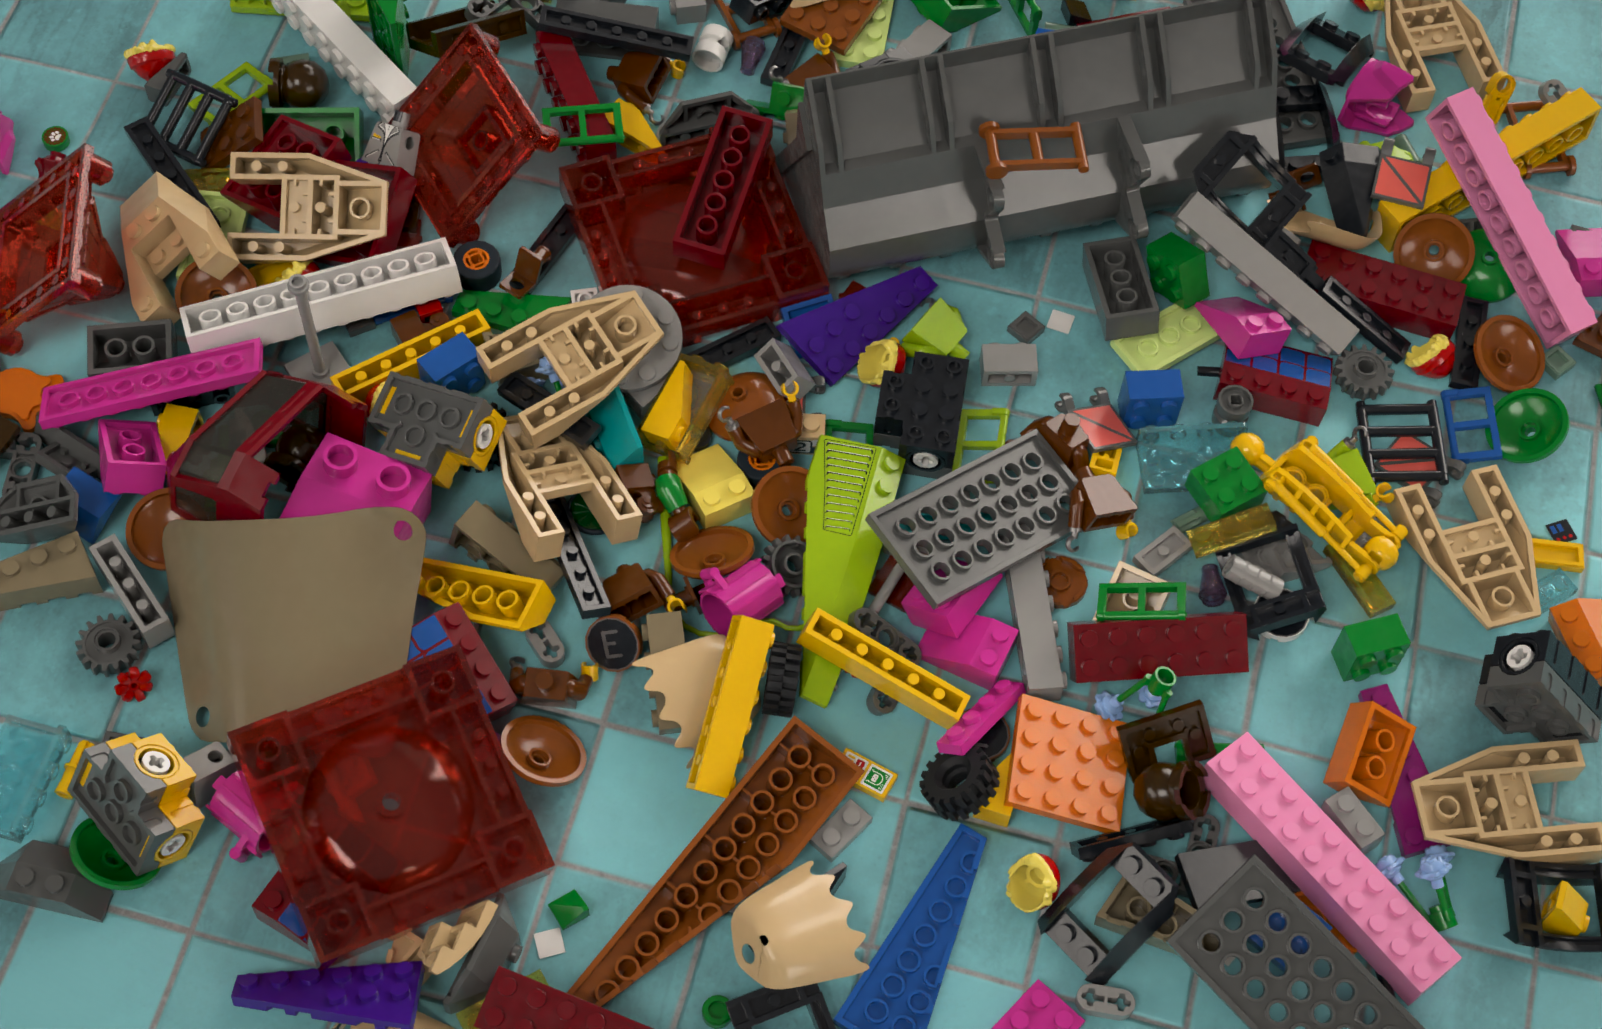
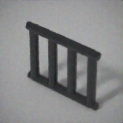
M170 68L166 71L167 79L147 116L152 124L155 125L176 83L184 85L185 88L160 135L174 156L204 168L207 164L205 158L232 108L238 106V100ZM197 91L203 94L178 144L169 142L194 92ZM214 99L222 104L196 154L188 151L187 148Z
M1428 400L1426 404L1365 405L1364 401H1357L1355 403L1357 425L1365 426L1368 430V437L1364 436L1363 429L1358 431L1362 459L1375 485L1376 482L1439 481L1440 485L1449 484L1436 400ZM1428 414L1429 426L1369 427L1367 415ZM1431 436L1433 448L1372 449L1371 437ZM1435 459L1436 470L1375 471L1374 460Z

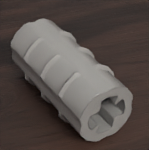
M1234 554L1227 560L1222 571L1224 578L1267 600L1280 596L1285 584L1283 579Z

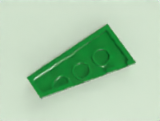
M463 290V292L459 293L451 312L452 317L458 318L478 308L490 328L505 332L548 308L571 304L572 302L571 297L526 294L523 298L517 299L509 293Z

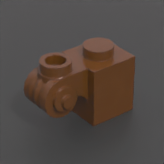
M413 309L389 321L392 335L397 344L400 345L450 320L445 313L439 312L430 316V323H422Z
M649 464L616 465L614 471L643 514L641 523H648L653 519L654 515L662 513L663 504L656 497L654 491L656 489V477L653 473L651 474Z

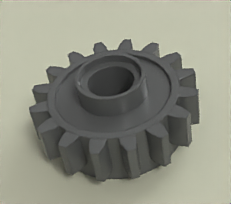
M1363 344L1359 350L1355 345H1352L1350 351L1344 349L1341 356L1337 357L1333 370V375L1337 376L1335 384H1339L1342 388L1341 391L1350 395L1351 398H1358L1362 401L1369 398L1375 400L1378 394L1383 396L1392 384V377L1395 373V370L1390 369L1392 361L1384 360L1385 352L1377 354V347H1373L1370 351L1367 350L1366 344Z
M788 534L782 537L781 540L779 538L771 542L772 546L768 545L765 547L764 552L767 555L762 556V561L760 562L764 563L765 567L773 575L780 573L786 584L781 588L783 598L789 592L792 598H796L802 593L803 553L806 551V542L801 541L799 535L791 540ZM787 560L794 564L795 572L788 568Z
M113 613L109 614L107 620H103L99 615L97 616L96 624L88 621L86 624L89 629L78 632L82 640L75 641L78 649L76 654L86 670L91 668L96 676L99 673H103L105 677L116 673L119 675L125 669L132 667L131 664L134 660L140 659L137 652L143 649L140 641L142 636L134 622H127L123 615L118 620H115Z

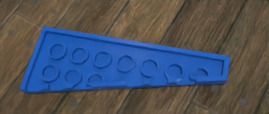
M962 823L959 825L870 962L869 969L863 973L833 1019L835 1025L841 1029L928 1028L986 844V837Z

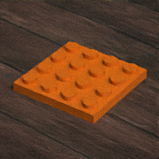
M1022 693L1018 697L1004 806L1102 833L1120 832L1127 766L1116 727L1126 723L1118 720L1112 722L1110 718L1105 720L1101 715Z

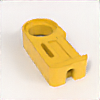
M1504 71L1496 72L1490 78L1484 90L1487 93L1482 100L1483 106L1494 124L1498 123L1516 86L1514 77ZM1503 78H1507L1508 83L1506 87L1502 90H1497L1498 82Z

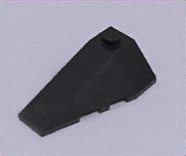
M1341 142L1319 152L1321 172L1336 228L1363 237H1367L1373 213L1371 209L1373 198L1370 196L1381 149L1378 146Z

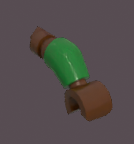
M668 450L666 460L660 461L657 465L658 478L655 481L657 497L667 512L674 514L668 518V526L672 535L678 542H686L698 535L699 527L696 522L700 520V517L691 506L686 508V505L689 503L682 487L681 479L678 476L676 455Z

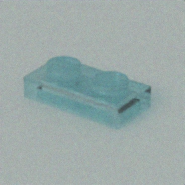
M1561 568L1537 581L1541 614L1548 611L1550 607L1556 606L1573 596L1578 590Z

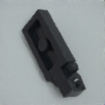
M1275 228L1261 245L1311 289L1319 291L1326 283L1316 273L1318 269L1316 262L1280 228Z

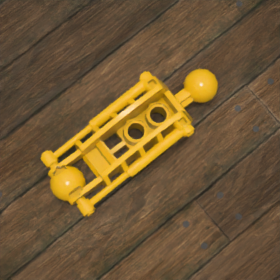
M1241 433L1236 436L1230 444V449L1237 446L1251 467L1255 466L1263 472L1259 478L1262 480L1265 490L1272 495L1274 500H1280L1288 506L1289 511L1293 514L1296 513L1319 537L1327 541L1355 570L1353 577L1356 581L1363 583L1371 574L1386 571L1396 564L1401 541L1408 535L1407 528L1401 524L1395 526L1363 494L1364 491L1318 446L1319 442L1315 436L1309 435L1306 439L1301 440L1283 452L1276 460L1265 454L1264 442L1259 436L1253 433ZM1332 504L1343 513L1339 519L1328 509ZM1375 516H1376L1390 531H1388V530H1387L1386 528H1384L1381 524H1379L1377 521H1375V520H1374ZM1366 532L1372 538L1361 548L1355 541Z

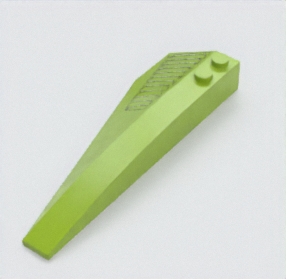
M826 435L818 437L805 480L807 501L804 506V514H807V522L804 528L806 551L803 553L802 596H804V608H802L801 614L804 626L817 608L848 625L849 615L863 607L882 547L881 540L865 519L869 513L895 500L906 459L883 447ZM803 647V660L800 662L799 697L825 709L830 701L841 668Z

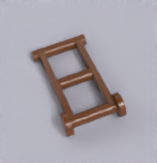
M713 0L733 35L734 41L731 46L735 51L741 49V43L774 34L776 38L780 36L782 27L777 17L771 19L767 17L763 20L765 26L740 33L731 15L736 13L729 8V5L725 6L723 0Z
M1541 100L1507 103L1503 113L1506 114L1509 125L1513 126L1518 123L1514 112L1537 111L1544 104ZM1565 152L1556 157L1558 162L1542 163L1532 169V164L1528 165L1524 161L1527 172L1522 176V179L1528 180L1532 174L1565 171L1567 176H1573L1577 168L1576 159L1573 155L1566 156Z
M988 121L981 124L978 128L979 136L986 140L990 164L986 167L985 172L989 179H1001L1008 174V171L1078 169L1080 173L1089 171L1080 122H1073L1070 126L1000 129L999 123ZM1072 137L1076 158L1044 159L1040 138ZM1029 139L1033 159L1000 160L997 140Z

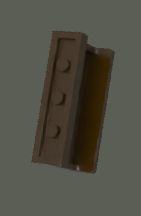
M481 6V8H480L479 10L474 11V12H475V13H476V12H480V13H481L483 7ZM466 7L408 22L406 23L409 48L437 58H444L527 34L524 9L518 7L468 21L464 15Z

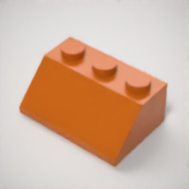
M1576 598L1550 607L1548 622L1556 638L1568 648L1572 656H1575L1584 666V669L1589 671L1598 681V684L1602 686V599Z
M1374 701L1350 703L1323 783L1338 792L1349 786L1359 800L1383 807H1390L1417 727Z

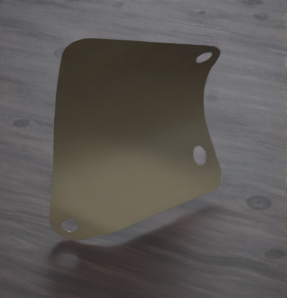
M371 507L295 518L232 521L175 519L169 521L163 531L162 547L188 719L192 730L199 739L206 742L218 741L286 746L368 759L382 758L391 752L396 741L415 605L426 545V531L423 523L416 515L398 507ZM401 520L410 524L413 533L409 539L400 540L395 536L394 526L397 521ZM204 706L209 710L210 718L206 726L200 727L196 721L198 709ZM339 719H349L357 724L359 732L353 739L343 740L334 735L332 726Z

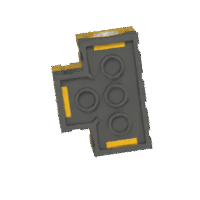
M390 371L367 420L386 437L384 445L382 444L378 453L432 474V484L446 489H450L453 482L452 479L461 464L485 471L507 423L484 398L472 397L464 392L454 389L449 390L444 386L430 382L425 383L420 379L407 375L402 376L393 371Z
M133 732L106 741V743L103 742L84 749L67 789L72 797L78 801V804L89 818L95 822L105 838L111 842L121 858L128 863L136 876L186 858L205 819L200 809L194 806L187 796L190 786L197 775L162 733L140 739Z

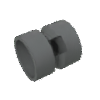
M1228 385L1219 393L1211 420L1213 426L1221 433L1228 435L1238 434L1245 428L1254 403L1253 396L1248 389L1239 385Z

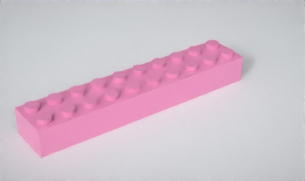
M1473 87L1447 97L1425 119L1492 247L1498 253V258L1546 349H1549L1575 337L1598 322L1595 312L1585 299L1581 285L1575 280L1568 261L1563 257L1557 246L1556 238L1550 233L1543 214L1538 210L1532 199L1531 191L1525 186L1518 167L1513 163L1508 154L1507 146L1499 137L1493 120L1488 116L1483 106L1481 97Z
M1248 732L1205 764L1204 768L1208 774V777H1203L1205 788L1211 791V795L1253 840H1257L1304 895L1321 911L1345 939L1357 949L1358 953L1391 985L1393 990L1408 1006L1462 959L1452 946Z

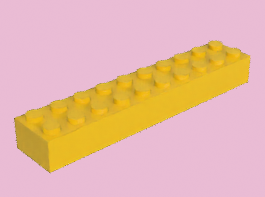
M1580 87L1573 92H1566L1554 103L1549 102L1533 115L1531 113L1527 114L1519 123L1513 126H1506L1498 135L1506 144L1508 154L1513 163L1518 167L1522 177L1527 172L1524 161L1528 165L1532 164V169H1534L1538 165L1550 161L1588 139L1602 107ZM1447 160L1438 169L1431 171L1423 210L1383 200L1378 202L1377 211L1381 215L1382 235L1377 240L1390 253L1394 249L1397 235L1413 218L1426 213H1444L1454 216L1471 206Z

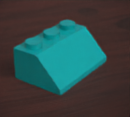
M617 385L604 400L585 414V416L601 426L602 431L593 440L592 445L594 449L607 458L614 470L616 465L644 463L643 445L620 387Z

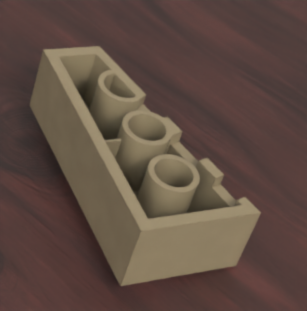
M476 500L454 524L449 544L456 549L461 545L468 551L467 557L475 562L483 560L487 563L490 570L544 580L551 592L562 581L564 574L559 562L554 558L534 562L523 545L518 530L511 523H504L499 519L495 511L487 504L482 505Z
M77 531L0 561V611L21 608L22 604L36 602L37 605L49 603V599L66 597V599L79 597L78 594L103 593Z
M1122 876L1096 915L1094 925L1125 936L1154 907ZM1179 898L1175 899L1174 915L1145 944L1178 955L1165 941L1196 909ZM1208 933L1203 937L1202 946L1206 951L1213 952L1218 948L1219 941L1214 934Z

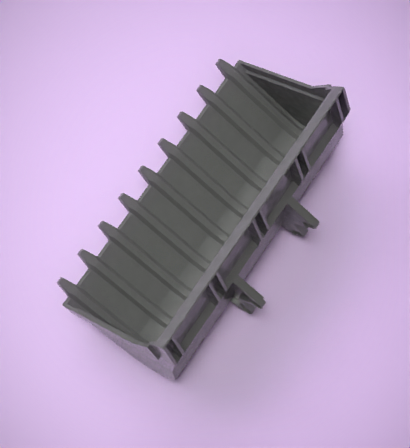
M1209 0L806 78L803 102L798 103L796 138L789 145L787 143V147L773 160L778 175L784 174L817 272L823 280L836 277L843 279L855 273L884 267L892 269L900 267L903 263L937 256L940 258L949 257L952 253L976 248L992 269H998L1005 266L1004 252H1006L1004 242L1038 235L1046 237L1052 235L1053 232L1086 225L1094 227L1110 220H1115L1131 239L1146 238L1149 234L1146 216L1154 211L1181 206L1191 193L1198 191L1192 171L1229 130L1240 132L1241 134L1255 135L1263 148L1279 163L1276 122L1278 55L1271 1ZM988 121L999 123L1000 129L1070 126L1073 122H1080L1089 171L1086 173H1080L1078 169L1008 171V174L1001 179H989L985 172L986 167L990 164L986 140L979 136L978 128L981 124ZM1072 137L1040 138L1044 159L1076 158ZM1029 139L997 140L1000 160L1033 159ZM1244 154L1215 186L1213 191L1219 198L1231 195L1238 197L1247 195L1250 191L1269 188L1272 183Z

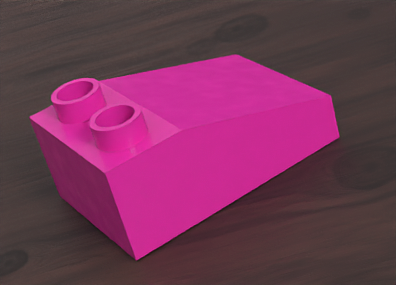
M327 432L301 474L280 518L317 516L371 507H398L412 512L424 525L431 512L432 474ZM401 520L397 521L394 526L395 536L400 540H407L412 536L413 531L410 524Z

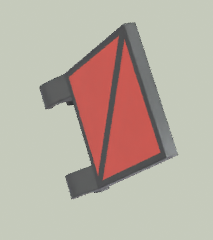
M1385 137L1380 150L1370 197L1423 210L1436 149L1426 147L1421 163L1391 156L1395 139Z
M1104 387L1094 388V392L1097 395H1092L1089 398L1093 406L1076 409L1070 393L1059 394L1062 401H1056L1055 408L1065 415L1073 413L1080 418L1078 427L1088 435V448L1092 453L1136 446L1138 443L1111 405L1108 392Z
M1397 437L1387 449L1433 447L1417 437ZM1446 456L1448 474L1455 480L1461 479L1464 475L1466 464L1461 460ZM1435 459L1377 460L1374 463L1377 471L1436 470ZM1432 481L1397 482L1403 487L1420 483L1431 507L1436 508L1440 503L1442 492L1436 488L1428 487Z

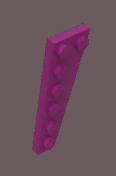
M1387 684L1361 690L1358 694L1359 702L1374 701L1403 719ZM1412 740L1391 805L1388 807L1392 812L1393 827L1401 856L1405 859L1424 854V850L1430 846H1451L1424 840L1411 782L1428 775L1429 772L1414 740Z

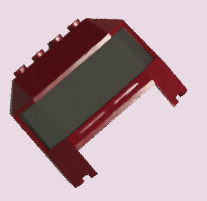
M262 370L234 397L227 401L221 409L208 418L195 433L191 434L176 451H173L166 460V473L171 511L186 520L192 521L264 519V508L269 500L264 496L271 483L277 485L280 474L253 457L280 431L285 433L291 426L300 424H311L322 430L325 434L329 432L365 447L368 405L333 385L287 376L280 372Z

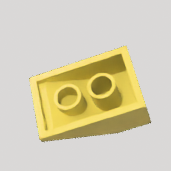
M715 444L677 461L678 476L681 479L689 505L699 515V522L703 529L721 526L751 513V499L754 490L743 471L719 444Z

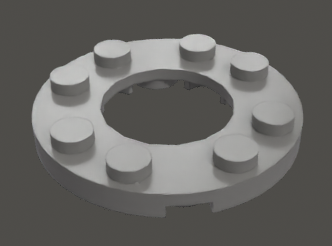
M636 285L610 287L591 298L595 299L635 290L664 332V336L618 384L622 393L643 391L663 381L675 364H677L682 350V328L674 308L658 293Z

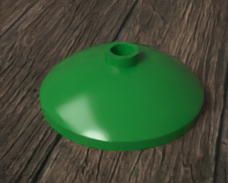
M1484 229L1470 231L1475 246V257L1469 273L1460 282L1467 284L1464 296L1487 300L1489 303L1499 302L1511 297L1516 293V290ZM1485 256H1491L1494 260L1487 261Z
M1538 388L1517 390L1506 395L1494 405L1503 455L1502 459L1506 461L1524 464L1542 460L1554 453L1562 445L1568 434L1570 425L1568 411L1561 399L1549 391ZM1485 428L1487 442L1493 450L1490 428ZM1536 432L1534 435L1528 437L1529 433Z
M90 818L80 823L72 834L69 853L74 866L85 878L99 886L113 890L137 889L150 883L161 869L160 867L136 876L128 863L121 858L111 842L105 838L95 822Z

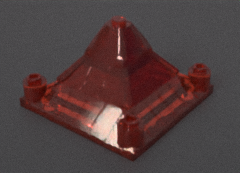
M472 22L468 24L398 110L411 114L407 130L419 133L420 135L413 176L418 180L414 195L439 236L446 238L450 248H454L457 244L463 245L467 242L478 240L480 228L475 220L484 211L485 207L492 202L512 176L530 160L535 150L552 153L560 143L559 131L555 127L539 122L524 97H522L519 89L511 80L508 72L500 63L497 57L500 49L499 39L495 35L483 32L478 24ZM393 117L387 124H392Z
M87 143L82 144L0 209V353L7 356L20 352L23 347L24 340L22 339V334L20 331L15 330L23 322L28 323L65 305H77L111 298L119 294L124 288L123 272L106 238L103 237L95 197L92 196V183L97 186L109 183L114 175V169H112L110 161L94 154L95 147Z

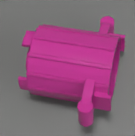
M761 558L750 560L725 578L720 575V571L716 567L701 570L700 577L705 587L698 591L701 594L700 607L705 619L718 634H723L727 637L733 615H744L762 620L785 603L781 588L786 584L780 573L773 575L768 568L760 563L762 561Z
M240 764L239 766L242 769L232 773L227 779L220 775L213 783L212 787L217 791L212 797L210 805L206 804L205 807L210 810L216 819L240 838L235 847L229 851V855L232 859L244 863L251 853L262 859V853L275 848L287 836L296 823L299 814L298 810H303L296 803V800L304 793L305 789L297 781L290 780L287 782L286 787L279 792L252 768Z

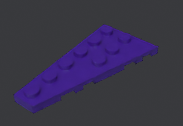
M918 266L780 323L776 328L820 376L825 378V382L831 387L858 362V359H860L859 354L866 352V346L874 341L881 340L938 285L921 266Z
M403 961L399 963L348 967L311 968L308 970L257 974L248 973L237 975L231 998L233 1005L262 1011L278 1008L284 1009L285 1014L293 1016L303 1012L311 1014L312 1019L354 1026L364 1022L374 1024L375 1029H388V1027L413 1029L425 968L422 961Z

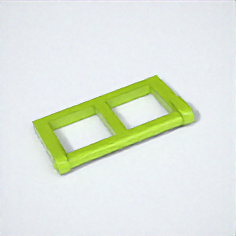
M246 61L211 87L237 99L239 106L253 96L259 99L268 93V85H273V80ZM247 73L263 86L243 99L227 86ZM200 94L188 103L189 109L195 112L203 94ZM207 111L203 120L211 125L215 116Z
M962 409L952 471L961 467L964 450H995L1005 445L1008 419L1010 417L1009 409ZM968 420H1000L997 441H965ZM984 480L985 484H994L992 481Z

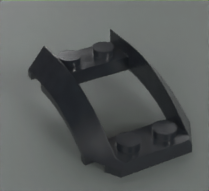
M1326 12L1300 23L1278 48L1279 58L1282 62L1326 85L1334 86L1336 83L1344 87L1353 72L1368 57L1371 58L1374 54L1370 34L1360 40L1361 37L1358 34L1338 29L1339 25L1328 19L1323 21ZM1313 33L1349 53L1336 70H1333L1330 63L1320 59L1316 61L1309 57L1310 54L1301 48H1294L1305 36Z
M1317 79L1315 85L1277 87L1278 164L1285 171L1291 172L1316 162L1321 179L1324 181L1319 155L1285 157L1279 112L1319 110L1325 130L1327 149L1339 144L1338 125L1326 87ZM1304 173L1301 176L1300 181H1310L1313 178L1314 173Z
M1229 130L1192 171L1199 193L1262 245L1275 228L1282 230L1310 199L1312 194L1306 192L1296 183V180L1263 148L1255 135L1241 134L1240 132ZM1244 154L1279 190L1249 226L1242 222L1213 191L1215 186Z
M1276 510L1222 527L1218 537V546L1214 549L1221 572L1231 555L1286 539L1303 588L1248 606L1242 586L1224 578L1234 611L1246 614L1247 637L1259 640L1258 634L1312 617L1315 623L1319 620L1327 608L1320 593L1297 523H1291L1286 519L1285 515Z
M1136 842L1107 848L1078 875L1038 919L1040 934L1046 933L1087 975L1084 980L1105 986L1108 980L1120 970L1130 957L1174 915L1173 908L1175 899H1177L1179 885ZM1113 866L1154 908L1109 951L1069 909L1102 874Z
M1511 857L1504 858L1496 875L1497 878L1504 879L1510 931L1503 934V936L1518 945L1546 950L1602 952V863L1586 865L1523 861ZM1563 880L1571 886H1594L1601 936H1568L1543 932L1537 885L1557 886Z
M817 983L789 989H770L763 986L725 1002L734 1029H752L751 1027L805 1005L815 1029H836Z

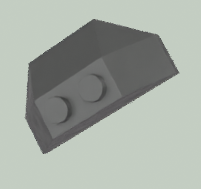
M732 91L681 101L659 131V142L664 150L709 141L722 105L760 116L759 110Z
M59 474L19 483L0 498V542L32 544L60 538L75 532L78 520L79 494L67 477Z
M32 840L0 862V899L103 923L114 894L111 889L91 882L77 870L71 860L68 847Z
M500 892L494 902L498 907L482 936L469 950L452 986L443 1000L446 1013L454 1014L483 1003L498 966L508 969L511 962L516 963L521 955L523 946H521L519 933L506 897Z

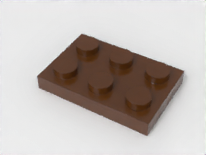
M253 96L229 112L205 158L207 164L204 168H201L202 174L210 178L230 164L231 152H249L263 142L262 100ZM206 127L203 131L200 132L201 142L204 136L206 135L209 127Z

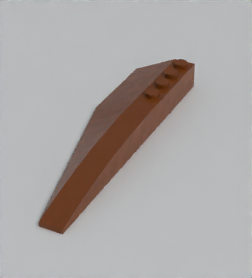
M794 715L567 993L597 1006H604L791 865L865 771Z

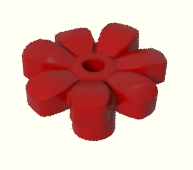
M130 667L128 672L120 673L117 676L120 683L114 686V690L117 695H121L122 700L125 702H130L133 696L137 702H141L146 698L143 691L150 692L153 688V683L150 681L152 677L147 670L140 673L138 667Z

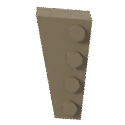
M681 611L646 615V624H641L642 640L648 641L649 652H644V657L685 643ZM646 667V670H651V673L653 675V670ZM648 691L649 699L655 698L656 709L651 710L653 728H659V735L681 733V726L677 722L661 720L659 717L665 705L664 694L658 691Z

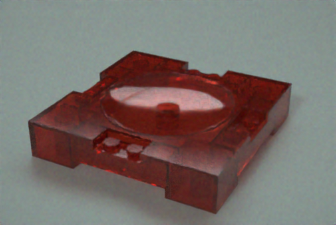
M710 127L709 134L616 159L611 160L608 154L559 167L560 193L599 292L619 285H636L648 288L661 295L671 304L680 320L683 338L682 348L701 343V337L751 324L766 316L772 322L782 320L781 308L829 294L830 284L813 243L808 241L775 163L776 155L771 144L768 147L725 270L673 255L672 240L714 127Z
M460 644L405 664L400 670L290 712L285 710L227 732V747L260 828H262L284 881V887L319 971L405 936L412 930L462 909L495 898L499 892L504 894L550 874L555 866L532 810H529L484 708L482 703L483 697ZM391 798L397 801L399 807L396 810H387L382 802L385 799Z

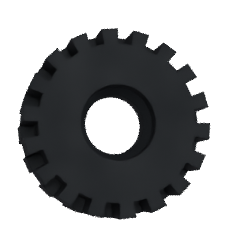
M774 641L771 647L762 714L792 717L800 671L802 645Z
M977 745L973 746L964 756L945 753L941 755L938 752L934 755L936 760L934 762L929 760L926 764L928 771H922L921 777L924 780L919 783L922 789L921 793L936 813L945 820L950 818L952 821H958L959 816L965 820L969 818V813L971 812L977 815L980 813L979 807L983 805L986 808L990 804L987 799L995 797L997 792L994 788L999 787L1000 784L997 779L1000 777L997 768Z

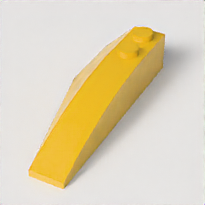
M423 558L418 594L445 608L459 602L472 622L522 632L544 624L556 601L544 580Z

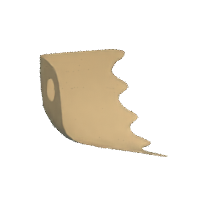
M1300 209L1284 228L1293 234L1348 250H1360L1380 238L1382 235V220L1380 212L1374 211L1371 217L1374 225L1367 234V237H1363L1336 228L1334 220Z
M723 634L698 638L648 655L632 663L633 666L648 667L653 670V675L645 684L644 689L663 693L665 705L659 715L660 719L674 721L681 726V733L674 746L676 748H694V754L686 766L687 769L692 766L725 645L726 636ZM760 696L757 704L752 707L751 720L761 708Z
M808 861L755 892L745 899L733 913L731 931L736 961L751 978L765 988H796L856 975L869 969L868 964L860 962L854 955L855 950L864 941L866 934L852 930L847 925V916L853 906L852 902L838 899L830 893L829 888L835 879L834 875L811 874L810 869L814 864L813 861ZM761 935H765L768 939L766 946L759 939ZM745 944L750 945L754 951L755 959L751 964L743 957L742 948Z

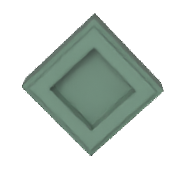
M1558 344L1545 353L1544 370L1555 381L1571 370L1576 364V361Z

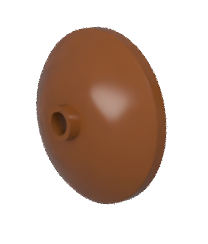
M1444 213L1422 214L1410 220L1397 235L1393 249L1394 263L1461 282L1469 273L1474 262V241L1468 228L1457 218ZM1432 245L1439 247L1437 254L1429 252V248Z
M194 261L185 268L177 281L175 302L180 314L179 308L211 300L215 296L222 297L256 288L257 284L250 271L241 263L222 280H219L200 270Z
M1497 315L1486 320L1478 328L1474 338L1475 360L1483 376L1493 386L1502 391L1512 393L1517 390L1532 388L1539 382L1545 368V353L1538 335L1526 322L1511 315Z
M760 372L739 373L722 381L711 392L705 407V419L709 428L716 436L732 441L725 429L727 423L721 422L717 417L719 408L729 406L730 409H725L722 412V418L731 417L732 420H736L784 396L778 394L766 374Z
M782 466L768 472L757 483L751 499L752 518L758 531L770 543L776 538L781 540L782 537L788 534L791 540L799 535L801 541L806 542V539H804V528L806 527L807 514H804V506L807 501L805 480L808 469L799 466ZM783 506L789 509L788 516L783 513Z
M168 488L155 490L144 496L130 512L125 531L126 541L132 554L145 566L159 571H166L162 547L163 531L169 521L175 519L186 520L171 511ZM180 488V503L206 520L212 521L211 514L205 503L194 493Z
M713 526L700 529L698 535L686 542H677L671 549L669 558L672 568L677 573L688 578L702 580L700 577L701 570L712 567L718 568L720 575L724 577L748 562L754 553L755 545L750 533L744 529L733 526Z
M536 715L518 717L505 726L500 736L499 748L504 761L512 771L530 783L545 787L565 786L576 781L586 766L587 757L582 742L573 731L556 720Z

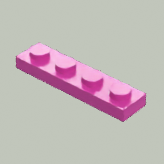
M999 680L936 742L939 753L964 756L1018 701V697L1022 693H1026L1024 683L1011 682L1010 680Z

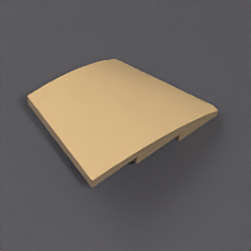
M485 900L463 909L456 925L453 927L442 921L429 926L417 953L419 958L422 959L423 964L429 967L428 971L434 975H439L458 962L482 936L492 920L498 905L490 900Z

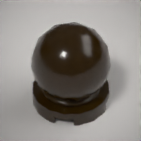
M270 58L268 72H273V85H268L270 107L283 108L284 104L287 103L292 108H316L325 100L329 93L330 84L325 70L320 65L306 59L293 60L285 65L282 58Z
M311 424L290 426L279 436L275 452L269 453L263 464L280 474L279 482L287 486L285 491L293 492L301 474L326 434Z
M1197 760L1179 761L1177 764L1156 762L1143 768L1135 779L1133 797L1139 810L1152 819L1168 821L1179 817L1183 821L1196 820L1197 817L1205 816L1209 808L1211 791H1205L1203 778L1208 777V774L1203 765Z

